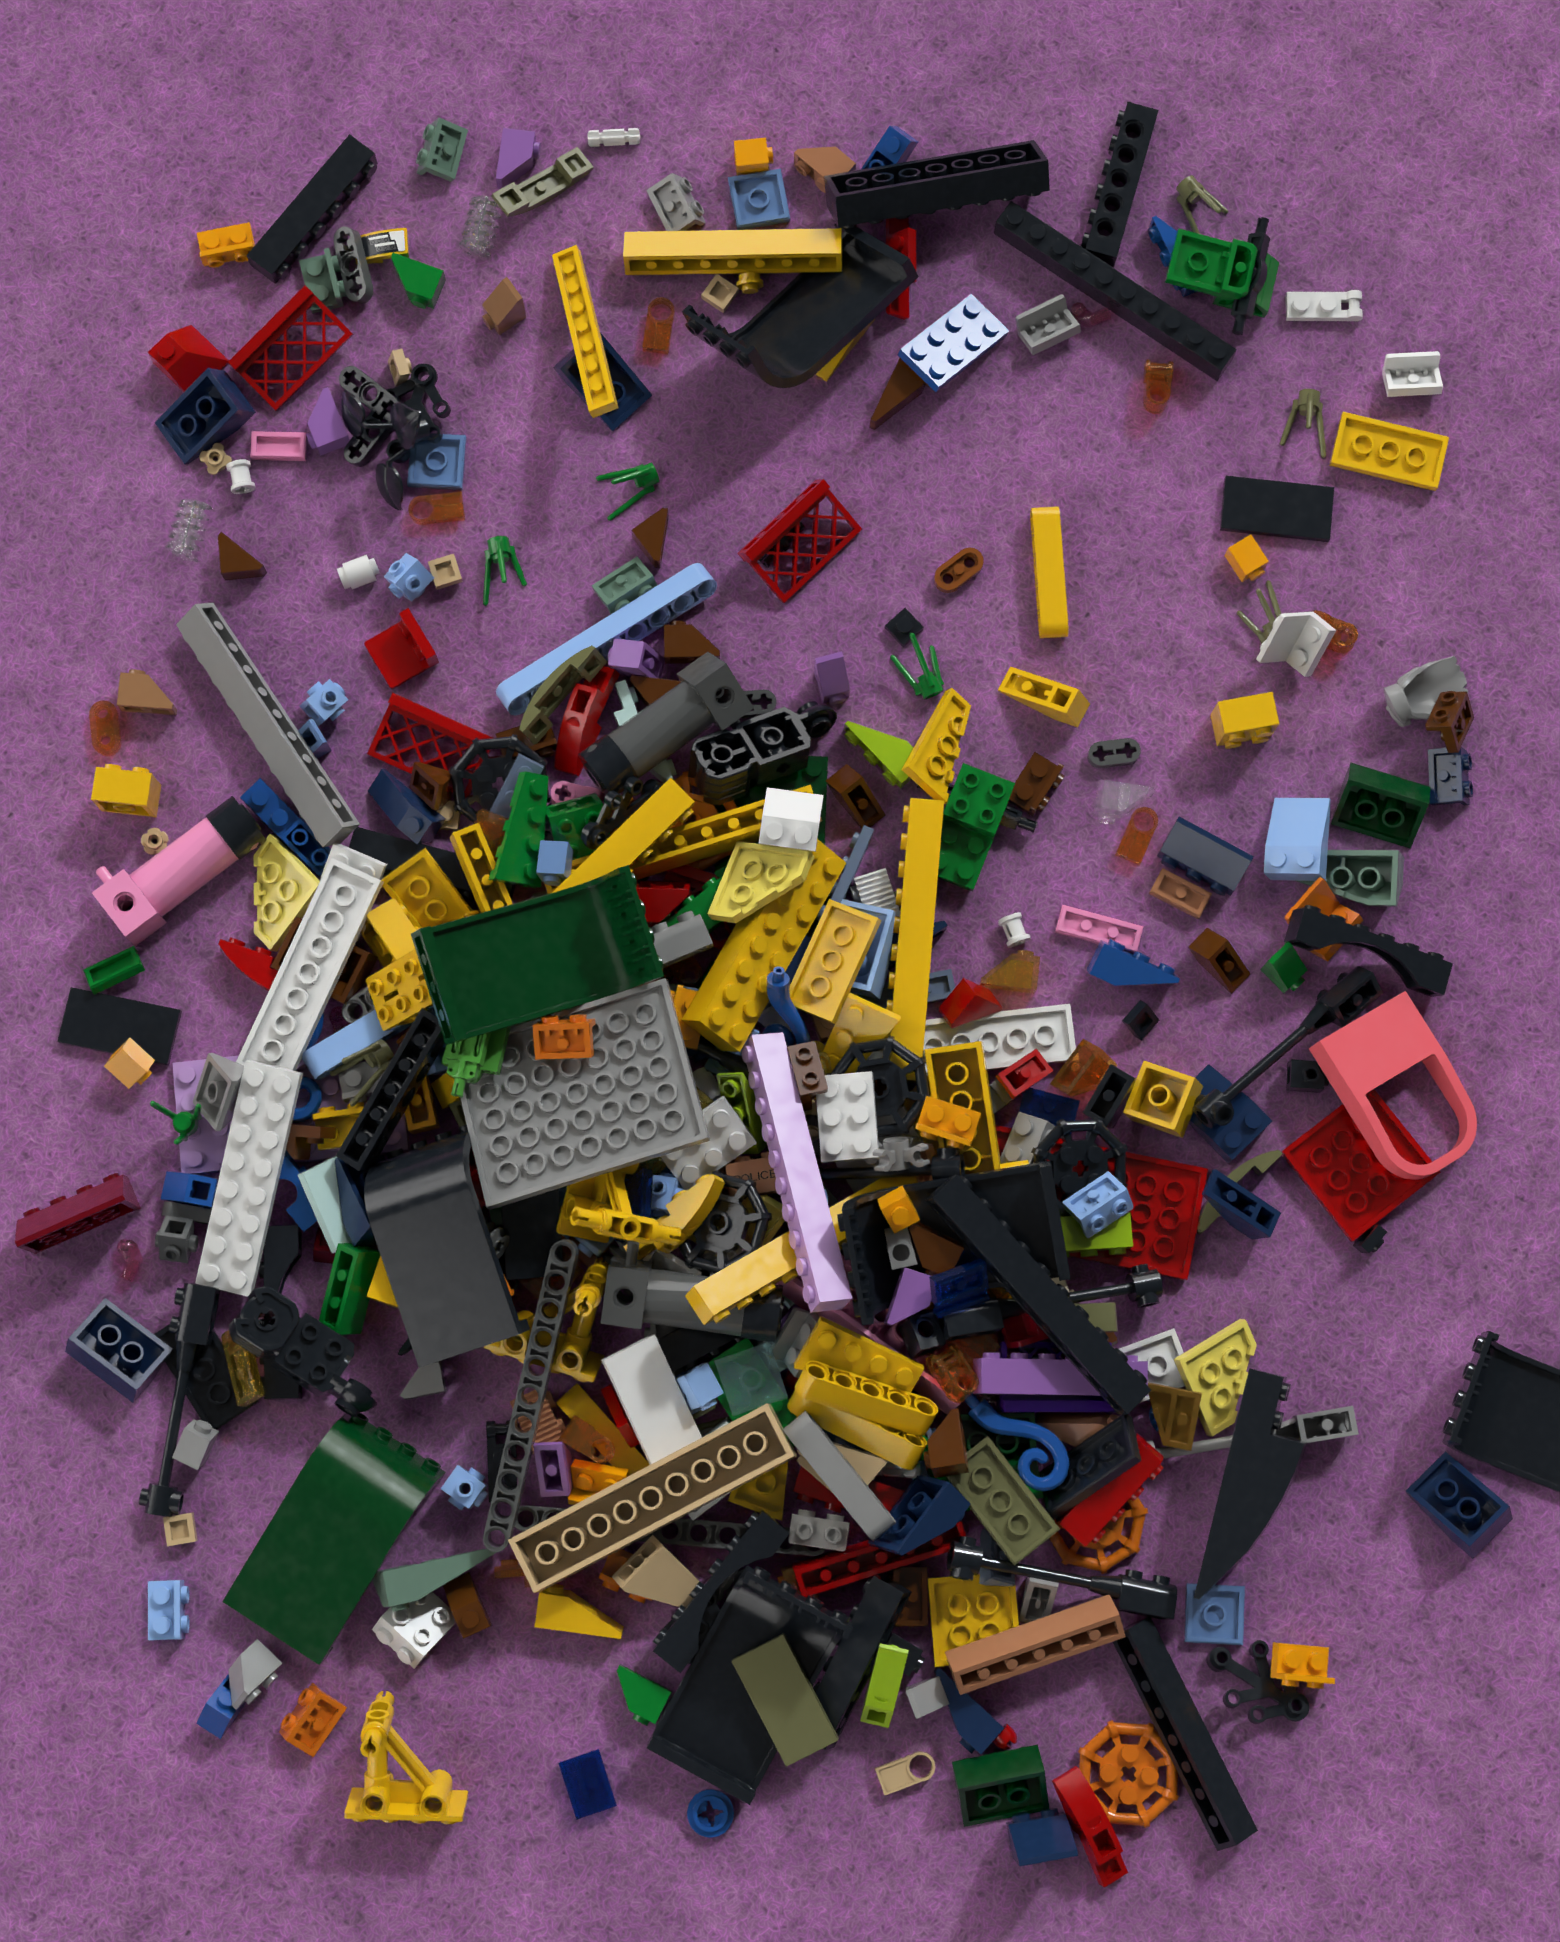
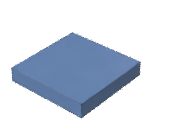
M781 168L728 177L737 230L790 222Z
M430 433V437H435L437 435L434 433ZM443 434L441 441L435 444L430 443L428 440L415 443V448L410 449L407 486L463 490L466 435Z
M1186 1583L1184 1642L1243 1645L1245 1586L1215 1585L1206 1595L1197 1599L1194 1598L1197 1584Z

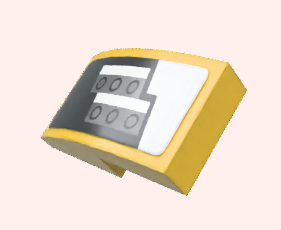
M407 228L388 229L360 235L367 264L383 263V259H391L393 252L409 257Z

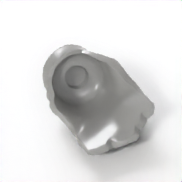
M1455 656L1416 667L1399 677L1397 683L1383 688L1387 703L1386 710L1389 711L1390 716L1399 726L1410 725L1411 719H1428L1441 692L1455 691L1468 693V690L1465 688L1467 682L1464 672L1460 671V666L1456 664L1457 659Z

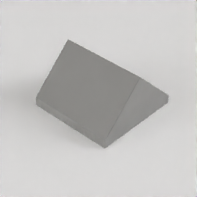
M208 1053L193 1104L195 1106L196 1104H201V1114L215 1131H221L233 1118L244 1066L217 1054Z

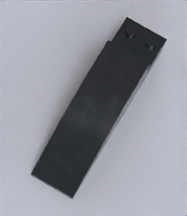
M1249 1368L1194 1598L1200 1599L1206 1595L1253 1548L1274 1518L1298 1472L1308 1442L1274 1434L1275 1429L1281 1428L1284 1412L1279 1410L1281 1402L1287 1401L1291 1384L1286 1383L1287 1377Z

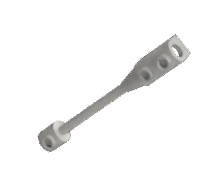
M689 911L677 917L679 923L668 927L666 922H662L651 927L655 938L654 946L657 955L662 959L663 968L713 948V942L700 914L694 916L693 911Z
M1353 1406L1296 1415L1291 1419L1283 1421L1281 1428L1274 1431V1434L1308 1443L1359 1434ZM1233 1435L1193 1442L1192 1451L1169 1446L1155 1448L1153 1440L1147 1442L1164 1456L1163 1459L1230 1448Z

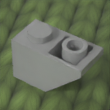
M258 1639L242 1652L228 1669L232 1706L236 1710L244 1702L250 1705L260 1695V1687L263 1686L267 1689L278 1678L275 1672L282 1662Z

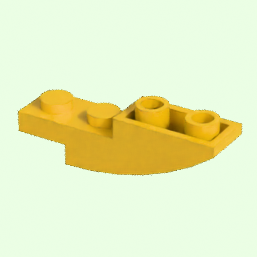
M706 1174L695 1181L696 1185L690 1189L676 1193L672 1197V1201L665 1205L670 1215L662 1216L656 1221L661 1225L679 1227L681 1237L670 1236L679 1239L680 1242L676 1246L661 1242H654L652 1244L639 1243L637 1260H641L656 1249L669 1254L688 1239L703 1223L714 1207L725 1184L723 1179L714 1174ZM626 1244L625 1246H623V1247L625 1248L626 1252H627V1245H628V1244Z

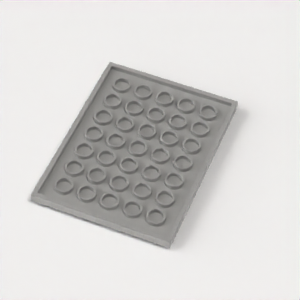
M666 978L551 1014L557 1015L559 1020H569V1016L585 1014L587 1019H595L596 1025L592 1027L594 1056L592 1058L535 1060L532 1025L541 1021V1018L511 1027L500 1075L483 1073L477 1083L465 1084L463 1097L460 1099L485 1204L489 1210L710 1141L669 983Z

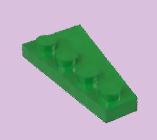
M527 771L519 773L510 803L512 808L509 820H505L502 830L505 832L502 845L498 846L495 858H497L494 870H491L488 880L531 888L541 887L542 881L536 871L540 840L545 838L549 776Z

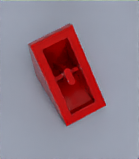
M965 978L960 981L939 1007V1012L951 1029L1002 1011V1006L989 989Z

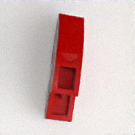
M603 666L590 683L586 680L583 684L576 683L560 727L555 755L556 770L579 777L583 769L579 753L596 741L602 729L597 722L620 675L615 669Z
M230 937L229 941L220 939L219 946L235 966L253 982L269 991L278 973V970L271 967L275 960L271 956L272 952L257 946L255 951L244 947L245 942Z
M1075 1766L1052 1780L1071 1828L1079 1835L1097 1881L1105 1888L1128 1873L1120 1854L1123 1852L1117 1835L1079 1767Z

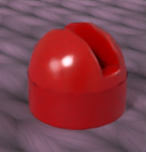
M1006 1723L1003 1726L1004 1729L993 1740V1743L1003 1750L1012 1748L1008 1743L1009 1741L1014 1744L1017 1743L1016 1732Z

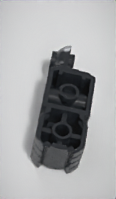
M810 701L802 705L797 710V713L782 707L734 725V730H720L697 738L693 742L690 751L688 777L694 778L696 786L704 793L703 801L706 803L721 805L741 798L747 794L752 779H754L758 786L807 768L810 741L820 738L829 732L836 722L837 713L828 706Z
M259 1287L252 1290L248 1296L249 1300L240 1310L237 1318H234L229 1324L230 1336L234 1343L258 1358L268 1357L272 1360L271 1367L317 1397L329 1392L337 1398L334 1403L335 1406L352 1417H357L359 1412H366L377 1406V1402L371 1397L372 1391L368 1387L352 1378L346 1381L340 1377L354 1356V1343L307 1313L300 1318L296 1304L273 1288ZM258 1318H266L270 1324L263 1327L259 1324L262 1320Z

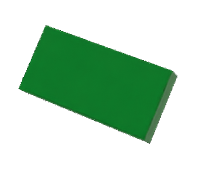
M132 946L83 969L89 987L95 995L145 971L138 950L135 946Z

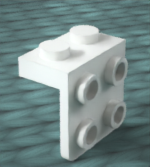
M433 1592L418 1601L409 1602L410 1608L392 1611L391 1606L372 1629L380 1642L389 1645L403 1663L410 1665L414 1669L456 1623L451 1609Z

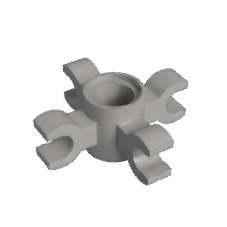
M890 1137L883 1140V1145L878 1141L879 1149L873 1151V1156H879V1158L865 1159V1162L868 1164L879 1162L874 1167V1171L884 1172L906 1170L911 1167V1163L916 1167H923L929 1164L930 1160L922 1159L919 1151L927 1150L929 1147L925 1143L914 1146L915 1142L919 1141V1137Z

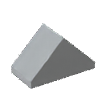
M438 1361L418 1368L400 1396L409 1400L447 1392L442 1362Z
M1026 1577L1018 1621L1029 1623L1049 1616L1059 1583Z
M939 1676L906 1687V1694L916 1719L949 1704Z

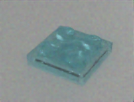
M770 1342L715 1360L733 1417L755 1410L767 1403L773 1404L788 1398Z

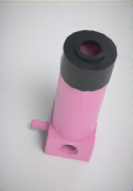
M231 796L207 814L206 818L130 875L123 869L115 876H112L105 866L98 868L96 874L104 884L93 891L92 894L123 935L134 946H137L167 923L163 918L165 914L237 860H241L264 843L266 838L260 832L262 830L245 806L242 803L239 804ZM133 905V907L129 911H127V908Z

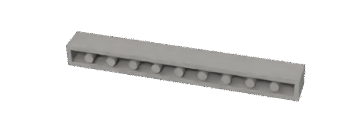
M214 603L195 604L176 624L184 640L196 654L197 660L204 666L213 684L225 698L226 704L235 713L242 728L254 742L257 751L264 757L271 772L283 786L286 795L293 801L300 816L314 833L315 839L322 847L332 846L336 842L341 844L360 823Z

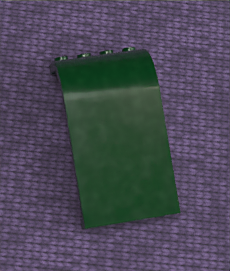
M629 865L561 891L433 927L427 926L411 933L445 1044L449 1045L570 1009L663 977V962L661 957L657 955L654 946V934L652 929L648 927L645 918V905L639 899L636 890V877L630 871Z
M360 1412L357 1417L344 1414L318 1444L222 1601L318 1665L332 1651L333 1644L406 1524L428 1493L442 1480L446 1473L440 1469L441 1465L431 1458H423L416 1453L417 1450L412 1445L405 1442L400 1443L392 1437L393 1435L390 1431L383 1427H375Z

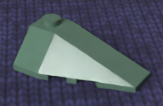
M1328 850L1326 882L1335 895L1367 906H1397L1403 886L1404 857L1399 850ZM1297 881V882H1300V883L1306 884V885H1308V886H1311L1315 881Z
M485 1548L451 1555L447 1558L427 1560L419 1564L379 1570L372 1581L383 1607L392 1606V1611L410 1608L409 1602L418 1601L496 1552Z

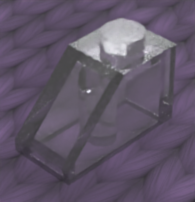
M1099 779L1096 786L1092 817L1098 818L1099 822L1105 824H1114L1115 821H1121L1150 800L1154 794L1155 787Z

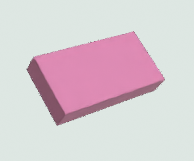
M252 431L250 458L251 460L306 461L307 433Z

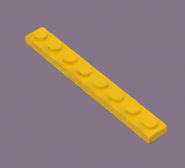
M577 245L553 254L552 258L588 411L592 418L618 409V404L581 251Z

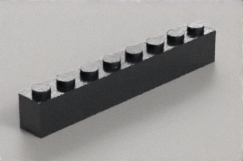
M1149 1616L1123 1628L1126 1637L1113 1641V1644L1216 1850L1220 1851L1236 1846L1257 1832L1258 1829L1151 1617Z

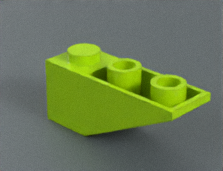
M850 721L844 724L845 738L853 746L858 744L865 751L863 754L865 759L872 766L877 764L884 771L882 775L890 785L894 786L896 784L901 789L911 780L902 771L905 762L913 750L908 741Z
M743 1072L716 1074L721 1097L724 1096L757 1142L742 1154H759L766 1148L767 1141L763 1140V1125L760 1115L755 1110L756 1098L754 1090L750 1088L749 1081Z
M880 1643L865 1693L861 1722L889 1728L909 1650L899 1648L896 1645Z

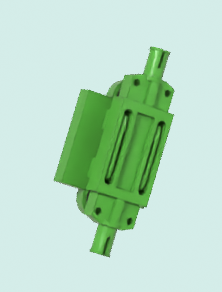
M511 1026L446 1045L442 1064L448 1067L447 1074L455 1079L451 1092L452 1096L462 1098L465 1084L477 1083L483 1073L500 1075Z

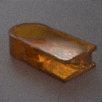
M656 298L649 303L642 346L645 352L667 355L669 353L675 311L673 303L667 298ZM666 305L672 313L665 320H657L651 315V311L655 306Z
M462 491L426 496L420 495L412 499L408 507L411 519L418 525L465 520ZM417 503H429L433 507L431 515L425 519L416 518L412 511Z
M1140 807L1133 812L1115 854L1116 856L1140 866L1153 833L1158 826V816L1154 810L1148 807ZM1141 812L1150 814L1154 821L1153 828L1149 831H1141L1134 825V816Z

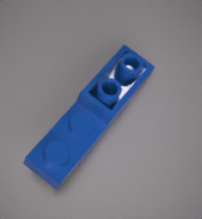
M259 778L240 799L288 848L320 877L330 854V847H322L315 839L310 827Z

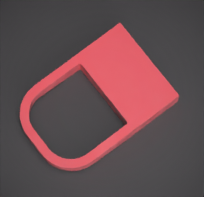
M1406 991L1323 1038L1309 1048L1375 1156L1391 1173L1405 1179H1423L1459 1159L1470 1149L1477 1131V1117L1474 1106L1447 1055ZM1419 1062L1424 1063L1456 1114L1459 1123V1136L1455 1146L1438 1159L1424 1165L1410 1163L1397 1153L1366 1097V1094Z

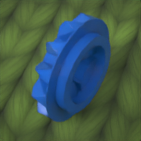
M713 1789L703 1790L697 1793L688 1805V1822L691 1828L701 1836L710 1838L720 1836L729 1829L733 1822V1805L729 1797L721 1791ZM708 1800H710V1805H712L713 1809L723 1810V1812L715 1815L714 1826H711V1821H709L708 1817L698 1816V1814L706 1811Z

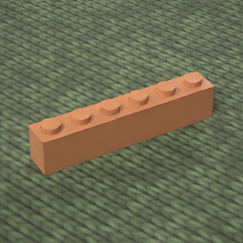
M1106 1595L946 1651L945 1655L959 1694L962 1695L1126 1636L1120 1614L1110 1595Z

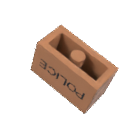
M769 1152L761 1153V1158L751 1160L750 1156L736 1157L734 1163L725 1165L727 1175L755 1181L759 1195L777 1194L774 1169L771 1168L768 1160ZM728 1187L729 1195L734 1197L737 1189Z

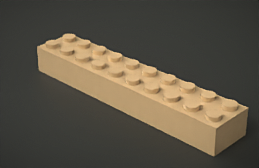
M767 1403L512 1537L508 1542L533 1593H538L797 1457V1454L783 1431V1427L772 1405Z

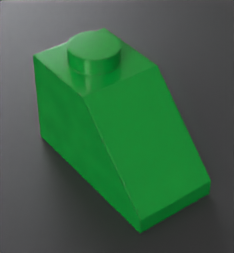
M393 252L391 255L392 263L408 299L418 308L426 309V307L434 309L446 281L444 270Z
M1288 941L1260 970L1284 994L1289 988L1294 992L1305 981L1302 975L1307 971V968L1293 945Z
M620 1664L617 1673L628 1709L634 1713L632 1718L648 1726L649 1722L656 1724L672 1691Z

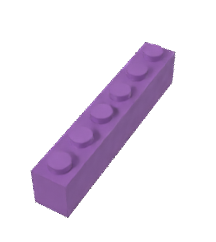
M983 1353V1358L973 1359V1394L1101 1396L1067 1357L1066 1360L1056 1359V1354H1038V1359H1028V1353H1010V1359L1000 1358V1353ZM1126 1355L1129 1366L1133 1370L1140 1371L1146 1377V1384L1148 1386V1361H1138L1137 1355Z

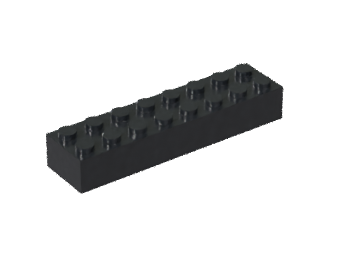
M1034 140L824 176L827 208L837 226L842 228H853L857 224L867 222L878 224L883 222L884 219L890 218L906 219L910 215L919 213L929 215L935 213L936 210L942 209L958 210L965 205L971 204L986 205L989 201L994 200L1010 201L1017 196H1038L1042 192L1050 191L1048 159Z

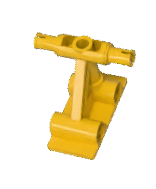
M479 910L470 911L462 915V918L476 915L480 912ZM416 950L411 951L366 978L368 990L383 1031L390 1030L398 1025L412 1023L421 1008L433 1006Z
M639 1163L567 1185L556 1232L559 1234L607 1243L609 1237L644 1244L661 1242L676 1246L680 1240L670 1235L681 1237L679 1227L661 1225L653 1218L632 1214L624 1179L626 1174L635 1173Z
M603 1257L596 1259L594 1265L587 1269L580 1285L570 1291L565 1314L574 1309L575 1315L572 1325L567 1329L566 1334L560 1332L551 1373H564L580 1382H594L604 1355L592 1352L590 1348L592 1345L591 1328L606 1287L609 1264L603 1262ZM552 1302L544 1307V1312L549 1317H556L558 1307ZM527 1310L519 1311L517 1315L519 1321L527 1319L530 1330L486 1345L484 1348L498 1356L507 1355L516 1358L524 1364L535 1314ZM539 1331L537 1334V1340L541 1345L548 1346L551 1344L552 1337L549 1332ZM539 1359L531 1361V1365L535 1364L545 1367L544 1363Z
M384 1691L379 1692L376 1695L375 1701L368 1708L360 1735L362 1741L360 1751L363 1756L367 1757L364 1788L353 1787L351 1789L344 1811V1818L352 1819L356 1822H364L369 1819L382 1820L386 1823H393L398 1820H408L417 1824L426 1823L427 1821H441L443 1824L462 1822L468 1800V1791L453 1790L452 1777L445 1770L428 1771L391 1726L394 1716V1707L392 1706L394 1704V1696L389 1691H386L385 1696H383ZM388 1751L412 1780H394L393 1774L388 1770Z

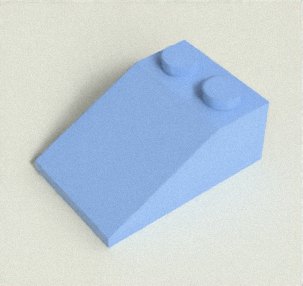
M1330 798L1274 799L1264 859V874L1270 880L1316 881L1321 877L1326 881Z
M842 899L841 904L881 920V924L850 990L851 993L880 999L888 974L896 912L890 909Z

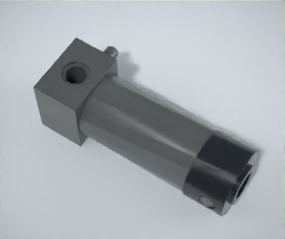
M706 652L677 673L681 683L614 731L604 735L580 752L579 758L583 763V767L597 788L605 795L610 791L620 794L624 791L625 782L629 777L634 776L639 779L711 726L715 725L722 731L731 726L734 730V725L740 723L739 719L754 707L727 663Z
M628 1241L626 1258L612 1257L607 1272L601 1324L641 1329L643 1323H651L776 1342L777 1331L780 1332L785 1298L782 1297V1285H775L776 1288L764 1297H761L760 1294L752 1297L754 1301L741 1310H738L737 1307L729 1311L731 1315L716 1324L713 1320L703 1325L685 1295L694 1285L707 1279L708 1276L652 1269L653 1262L637 1260L639 1242ZM621 1289H628L633 1295L626 1296L621 1292Z

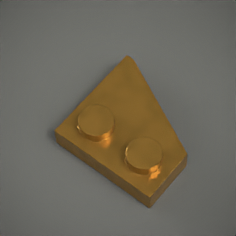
M1148 1382V1387L1151 1389L1148 1395L1162 1444L1192 1451L1202 1393Z

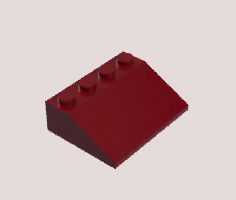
M114 1173L103 1178V1183L93 1187L90 1184L77 1189V1195L68 1199L66 1196H61L50 1201L51 1206L40 1210L37 1207L24 1212V1218L17 1220L16 1246L37 1254L140 1209L141 1207L129 1178L125 1175L119 1176V1173Z

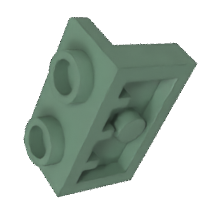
M437 118L431 124H427L423 133L425 144L420 149L416 158V164L419 165L417 174L423 175L428 172L450 182L455 180L468 129L442 118Z
M325 248L324 255L299 260L304 283L329 310L344 307L342 297L347 295L343 280L338 281L336 272L341 271L337 255L332 256L330 249ZM316 304L311 307L312 314L322 312Z
M637 556L591 586L611 615L656 587L657 583L654 576Z

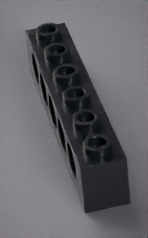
M1127 102L1125 111L1119 110L1115 126L1120 127L1118 136L1112 135L1108 149L1113 151L1111 160L1105 159L1101 175L1106 176L1104 184H1098L1094 198L1099 200L1097 209L1091 208L1087 223L1092 225L1090 234L1084 233L1081 243L1082 248L1112 267L1116 263L1159 111L1131 102ZM1134 132L1138 137L1130 138L1126 133ZM1126 156L1130 158L1131 162H1122L1119 157ZM1121 181L1124 186L1116 187L1112 182ZM1113 205L1117 208V211L1110 212L1105 206ZM1104 229L1111 235L1102 236L1098 231Z
M421 1008L336 1154L338 1158L358 1171H367L375 1164L445 1044L434 1009Z

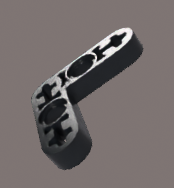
M355 366L345 367L339 375L340 385L372 410L364 421L370 424L383 423L379 420V417H382L387 421L386 423H391L390 413L387 408L394 403H402L400 400ZM352 375L362 383L360 387L349 380ZM371 388H376V398L372 401H367V392ZM363 428L361 436H353L344 449L345 459L356 467L367 465L394 428L380 429L379 434L374 438L369 437L370 429ZM362 440H366L370 443V445L367 446L365 443L362 442ZM356 449L362 453L359 458L354 454Z

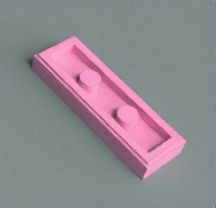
M1062 905L1055 933L1099 944L1101 940L1108 943L1112 939L1125 945L1124 951L1134 954L1138 950L1144 926Z

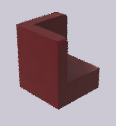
M1026 1312L1019 1316L1003 1319L1004 1328L1002 1332L1007 1348L1022 1347L1049 1338Z

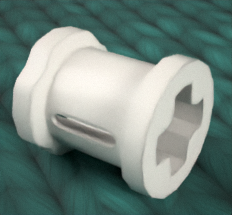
M246 459L235 460L226 465L227 471L231 474L233 484L231 492L233 494H243L255 490V483L251 482L249 472L251 463Z
M1021 912L1013 913L998 920L999 926L1003 927L1008 939L1006 943L1008 948L1018 946L1031 939L1030 935L1026 934L1020 920L1022 918Z

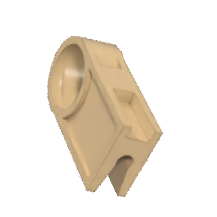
M917 1751L876 1767L875 1771L884 1795L930 1779L935 1772V1761L932 1756L927 1752ZM917 1755L926 1756L931 1761V1771L922 1778L914 1776L909 1768L910 1761Z

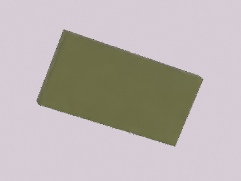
M988 1436L967 1452L969 1473L945 1476L971 1503L969 1506L970 1510L1013 1565H1016L1060 1530Z
M785 1633L732 1660L786 1767L838 1741L839 1737Z

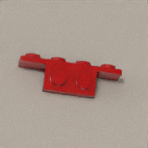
M909 218L885 219L886 244L909 257L916 270V230L909 228ZM909 286L886 307L888 315L903 320L909 318Z

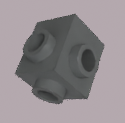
M165 1215L161 1228L155 1236V1247H159L160 1260L188 1263L191 1253L196 1252L199 1241L198 1236L194 1234V1220Z

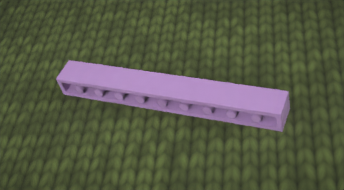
M780 1032L751 1035L742 1048V1059L747 1063L749 1086L754 1090L756 1098L755 1110L760 1115L763 1125L762 1137L764 1141H767L769 1149L768 1160L771 1168L774 1169L776 1177V1192L781 1196L783 1204L782 1216L788 1224L790 1231L789 1243L791 1248L794 1249L797 1259L796 1271L801 1276L804 1286V1301L808 1303L810 1313L843 1309L852 1299L784 1034Z

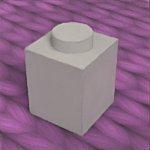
M193 1419L184 1428L172 1458L199 1470L207 1461L219 1431L212 1428L208 1422Z

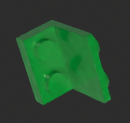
M596 793L553 804L546 808V821L551 827L553 840L569 842L573 849L572 860L591 855L596 850L587 848L581 840V832L584 826L589 822H596L603 807V802Z

